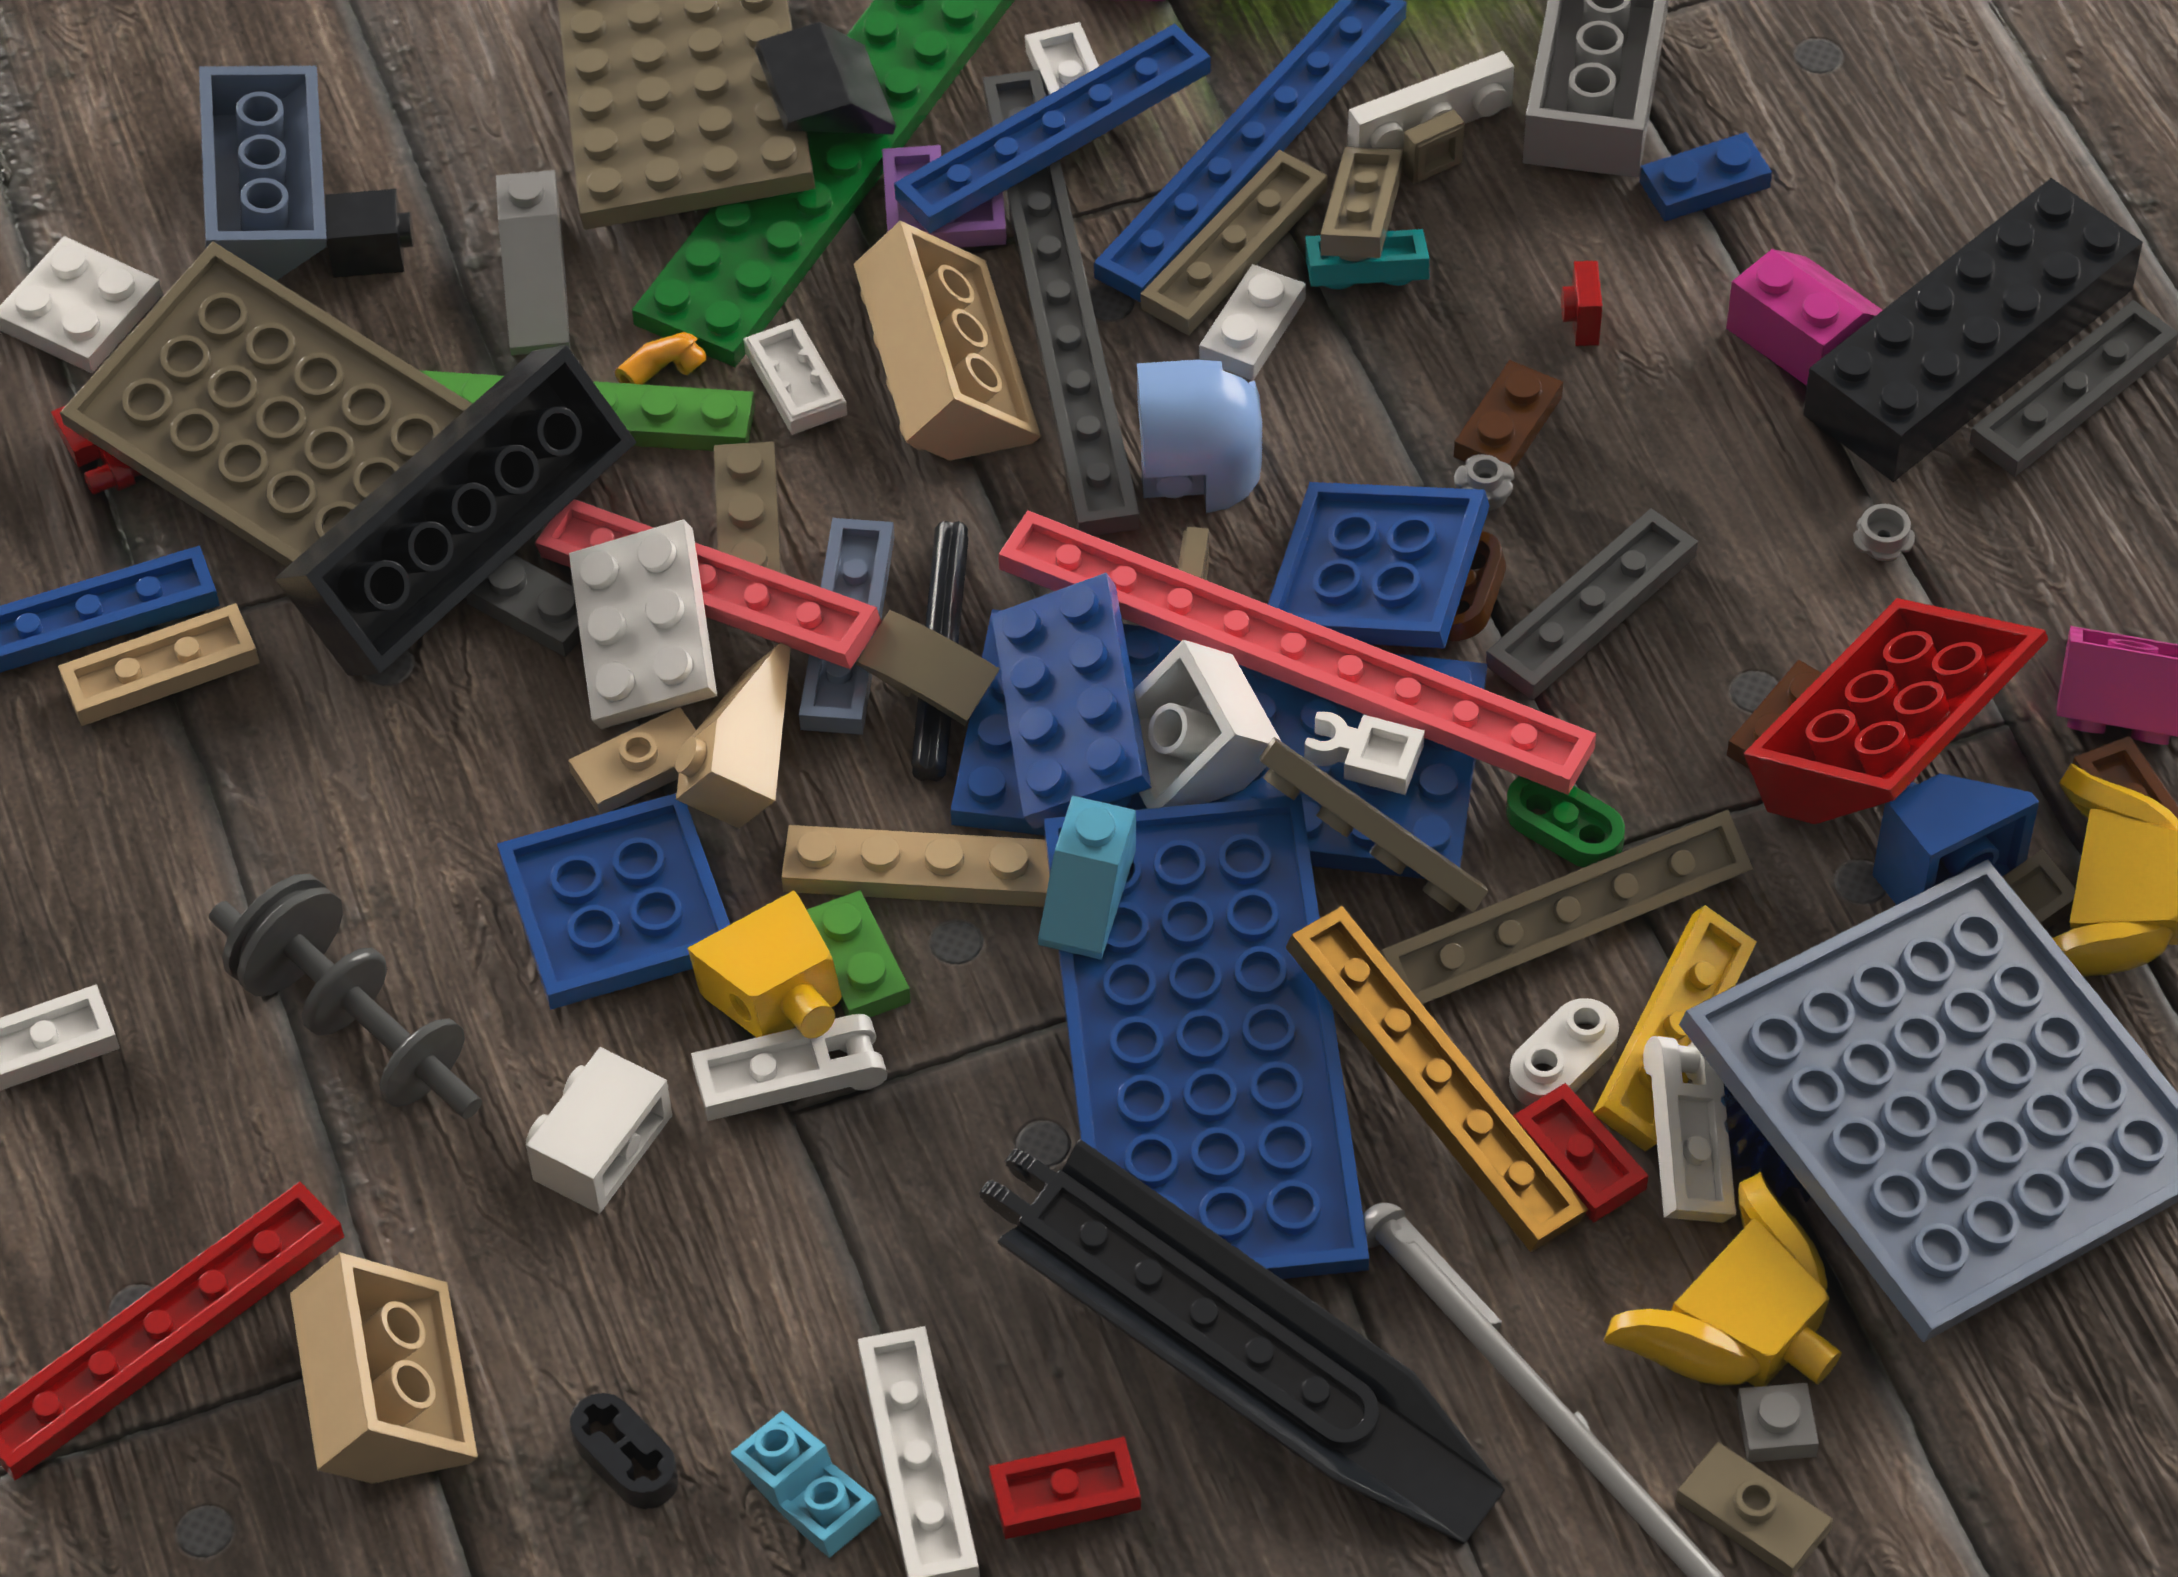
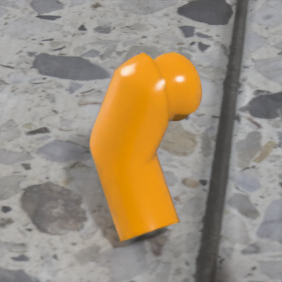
M682 332L644 344L615 369V376L619 383L644 385L671 361H673L681 374L689 375L706 360L707 355L704 349L695 342L698 339L697 337Z

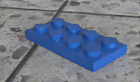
M1107 572L991 614L1023 817L1032 829L1043 827L1045 818L1066 817L1072 795L1108 804L1151 789L1117 589Z

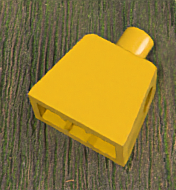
M794 890L688 947L700 994L755 1037L786 1031L796 1027L804 1037L813 1039L825 1034L833 1025L835 1012L832 1007L837 1005L842 997L834 962L829 949L800 897Z

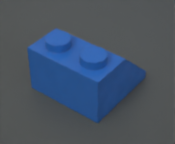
M1941 773L1919 784L1910 783L1894 801L1887 802L1884 805L1872 875L1896 905L1987 859L2000 875L2004 876L2027 860L2039 801L2032 792Z

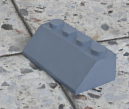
M317 66L199 67L205 249L213 241L277 281L327 247Z

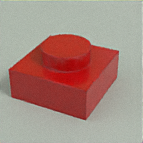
M1574 261L1572 286H1562L1561 288L1562 321L1573 322L1575 346L1599 345L1603 304L1598 261Z

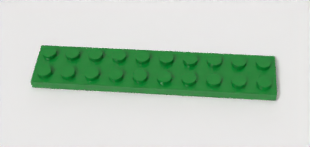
M873 0L846 36L863 44L866 48L896 124L893 135L807 132L815 189L712 207L633 307L634 325L663 338L682 332L692 334L698 338L695 342L704 349L707 356L736 368L746 354L743 338L764 331L884 173L882 149L904 147L1015 0Z

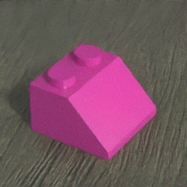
M1771 249L1732 281L1726 329L1807 386L1809 368L1879 314L1882 309L1808 257Z
M2070 626L2057 701V716L2067 717V727L2071 729L2103 734L2105 733L2106 725H2113L2132 729V739L2153 744H2169L2170 736L2178 737V644Z

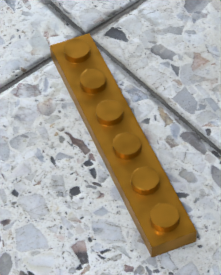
M1343 906L1291 935L1285 948L1530 1252L1582 1220L1588 1210L1585 1204Z

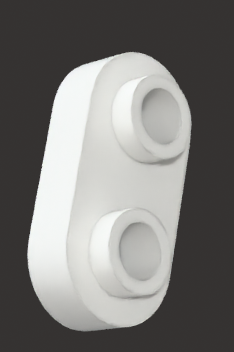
M1588 998L1575 999L1560 1007L1513 1054L1510 1064L1509 1084L1514 1096L1521 1103L1528 1106L1564 1083L1576 1093L1615 1053L1619 1023L1612 1009L1600 1001ZM1590 1024L1595 1026V1028L1584 1030L1577 1025ZM1545 1063L1552 1066L1553 1069L1540 1071L1534 1065Z

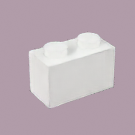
M599 1047L586 1066L580 1065L571 1073L565 1084L562 1098L549 1115L543 1114L534 1122L528 1133L526 1149L533 1180L600 1214L672 1117L667 1080Z

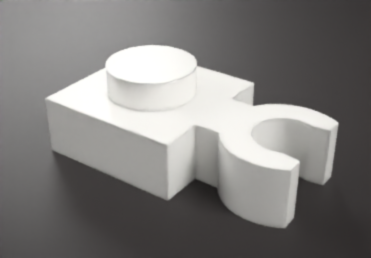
M1317 712L1315 716V734L1327 736L1331 739L1328 741H1318L1313 738H1307L1305 741L1304 758L1312 764L1319 766H1329L1342 762L1344 763V779L1405 795L1424 747L1425 730L1363 715L1357 729L1347 726L1346 722L1334 713Z

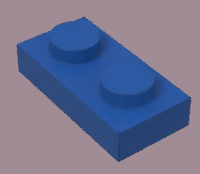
M1744 132L1641 165L1639 182L1665 222L1770 188L1772 171L1748 133Z

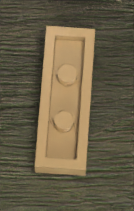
M235 603L58 665L80 725L84 726L248 668L260 662L255 644Z

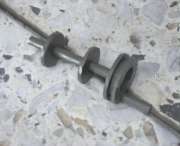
M296 874L274 884L256 898L243 914H240L227 901L218 903L211 910L209 920L228 937L222 955L224 970L231 977L238 980L246 991L256 997L273 995L291 986L304 974H307L316 983L305 1001L302 1012L303 1025L308 1030L318 1036L329 1035L357 1020L393 1053L384 1068L379 1084L381 1097L393 1107L407 1106L433 1090L464 1119L472 1117L482 1105V1099L450 1071L461 1054L465 1041L464 1029L453 1020L447 1018L434 1020L411 1035L374 1001L384 984L387 974L386 959L380 952L372 947L360 948L344 956L335 964L324 955L339 930L343 908L341 899L328 890L316 877L311 874Z

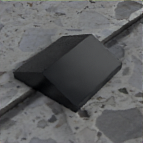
M822 22L758 40L755 52L785 131L893 135L896 124L863 44Z

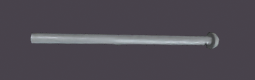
M1379 1203L1367 1209L1363 1214L1368 1248L1381 1244L1681 1571L1687 1577H1725L1589 1429L1587 1420L1578 1411L1573 1414L1544 1380L1497 1331L1502 1321L1405 1218V1211L1391 1203Z

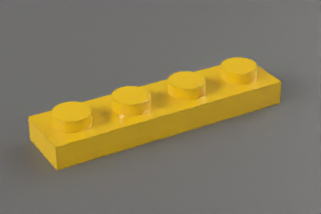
M1706 905L1691 915L1592 1112L1599 1120L1644 1151L1657 1144L1651 1076L1646 1073L1643 1064V1053L1647 1041L1652 1036L1670 1037L1676 1039L1679 1045L1688 1046L1692 1041L1679 1025L1686 1010L1736 986L1757 943L1753 938ZM1682 1072L1683 1083H1688L1689 1078L1686 1073Z

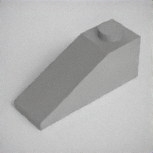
M555 170L496 175L498 223L511 356L530 354L534 350L567 345L570 349L562 215Z

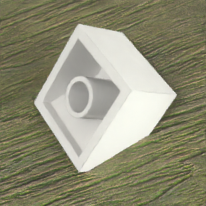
M1183 639L1134 689L1152 787L1151 789L1139 792L1147 809L1209 803L1244 790L1267 767L1260 762L1259 756L1273 737L1280 740L1232 654Z

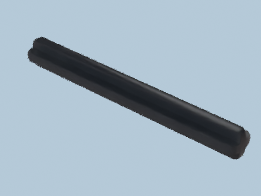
M944 520L935 527L925 626L959 644L969 540L967 536L968 528L960 521L951 523ZM919 697L911 761L912 774L920 781L929 779L937 782L946 775L951 717Z

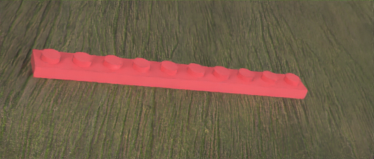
M1028 510L999 553L1000 570L1053 591L1107 572L1116 585L1121 617L1123 619L1179 641L1184 639L1232 654L1239 665L1365 715L1425 730L1424 738L1567 795H1569L1595 749L1596 733Z

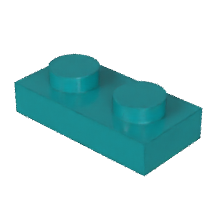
M1423 229L1387 231L1381 258H1367L1361 261H1347L1339 256L1321 255V235L1305 236L1306 262L1311 287L1325 286L1331 289H1344L1353 284L1384 282L1389 285H1404L1413 280L1430 279V258Z

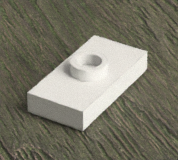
M799 319L743 338L745 353L791 435L847 415L846 400Z

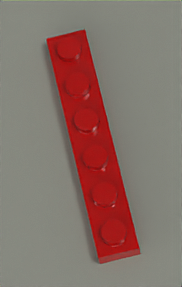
M299 1181L1 1399L0 1465L16 1481L342 1240L344 1233L341 1223Z

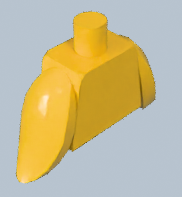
M2071 763L2060 780L2059 785L2070 802L2088 818L2069 921L2071 930L2052 939L2083 977L2129 971L2148 964L2163 954L2168 945L2178 944V819L2169 809L2156 800L2132 789L2090 775Z
M1761 1172L1739 1183V1208L1744 1229L1675 1301L1672 1311L1642 1309L1626 1311L1615 1315L1610 1321L1603 1340L1605 1344L1637 1353L1680 1375L1699 1382L1719 1386L1741 1385L1745 1382L1755 1387L1766 1386L1787 1362L1815 1384H1819L1832 1371L1842 1354V1351L1816 1332L1822 1323L1829 1301V1296L1826 1292L1828 1285L1823 1261L1812 1240L1773 1194Z

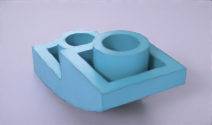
M783 1410L730 1452L735 1464L762 1495L802 1535L829 1558L881 1516L876 1498L831 1462L826 1445Z

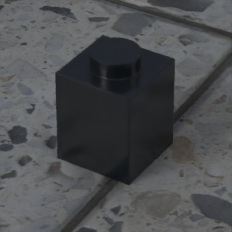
M396 189L325 194L327 247L334 278L404 272V248L414 247V230L411 212H400Z

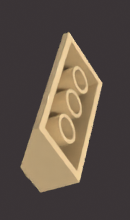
M899 221L854 263V268L861 288L860 296L867 308L874 332L873 340L880 352L887 376L886 384L893 396L898 413L902 436L915 449L926 450L949 461L1033 444L1041 435L986 260L903 221Z

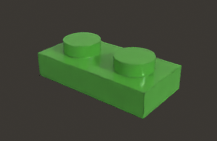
M861 890L807 909L832 956L842 994L839 1003L846 1016L865 1014L871 1018L911 1003L910 988Z

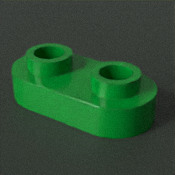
M1521 776L1517 777L1510 784L1507 792L1506 816L1510 825L1519 833L1582 868L1622 853L1625 824L1621 815L1611 806L1576 786H1573L1569 795ZM1541 809L1547 813L1537 815L1530 810ZM1585 840H1595V841H1598L1599 843L1591 844V843H1586V842H1584V841H1585Z

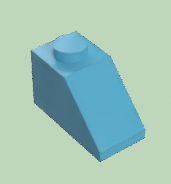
M1072 795L1054 851L1039 930L1038 945L1102 960L1136 852V810Z

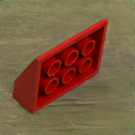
M1896 598L1743 753L1766 811L1803 822L1818 824L1894 801L2049 640L2046 631Z

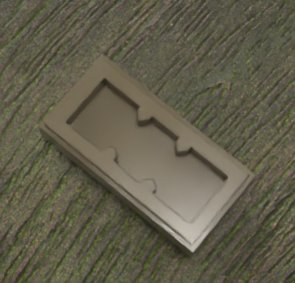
M1720 1442L1715 1444L1677 1490V1503L1786 1577H1793L1832 1528L1833 1518Z

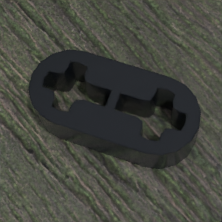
M598 1393L591 1394L582 1399L573 1408L570 1417V1427L574 1447L579 1455L625 1502L636 1508L650 1509L657 1508L670 1500L675 1494L679 1483L675 1455L670 1447L625 1401L613 1394ZM596 1420L604 1426L613 1422L618 1442L614 1444L601 1431L591 1435L590 1424ZM634 1457L648 1471L657 1467L659 1478L652 1482L645 1476L635 1480L633 1465L630 1459Z

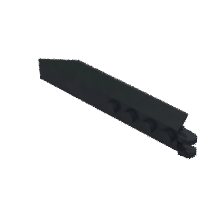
M1080 1139L1076 1143L1065 1166L1057 1173L1019 1148H1014L1004 1161L1009 1171L1017 1179L1025 1182L1026 1185L1040 1193L1031 1205L1004 1185L993 1180H988L980 1190V1198L983 1199V1202L989 1208L999 1213L1001 1217L1011 1224L1018 1225L999 1238V1245L1331 1480L1463 1545L1466 1544L1505 1492V1488L1411 1369Z

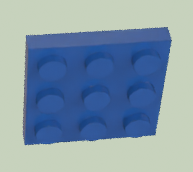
M1309 482L1268 605L1367 644L1445 648L1490 507L1485 490Z
M676 793L497 843L500 861L550 1010L693 969L688 947L730 925L688 806L676 800Z

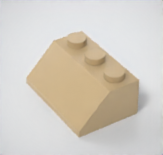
M339 1252L290 1293L317 1470L373 1484L467 1465L478 1458L447 1282Z

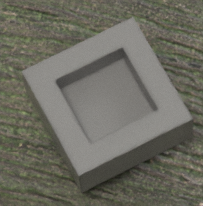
M1808 1383L1739 1388L1737 1407L1746 1458L1749 1463L1816 1457L1819 1442Z

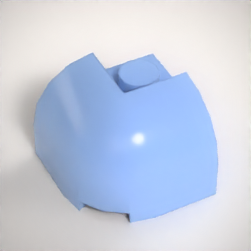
M1182 360L1137 363V399L1141 435L1143 498H1179L1185 495L1204 494L1206 513L1228 509L1248 497L1259 482L1262 465V416L1260 398L1255 381L1248 383L1242 377L1223 371L1222 361Z

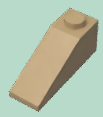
M780 642L748 668L693 735L683 743L675 761V769L679 772L676 800L739 829L775 801L791 647Z

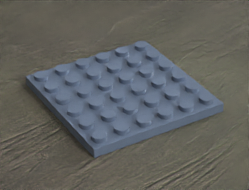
M1988 859L1686 1010L1679 1023L1686 1035L1923 1343L2178 1202V1093Z

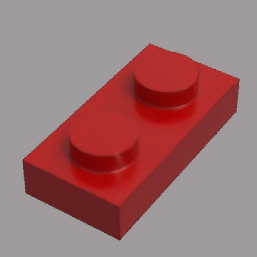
M1566 1083L1512 1115L1588 1208L1586 1215L1593 1223L1647 1189L1649 1175Z
M1125 1436L989 1466L990 1482L1005 1539L1141 1510V1495Z

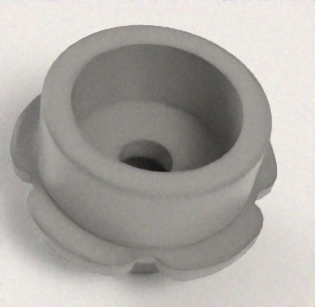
M1480 454L1468 458L1465 466L1457 468L1454 475V483L1458 489L1485 490L1490 505L1488 511L1502 506L1513 491L1511 481L1514 479V472L1510 465L1502 462L1503 460H1499L1491 455Z
M1877 504L1868 508L1857 521L1856 526L1858 530L1853 534L1854 543L1859 551L1868 554L1878 561L1896 560L1901 552H1909L1915 541V534L1910 529L1911 522L1909 516L1904 510L1892 504Z

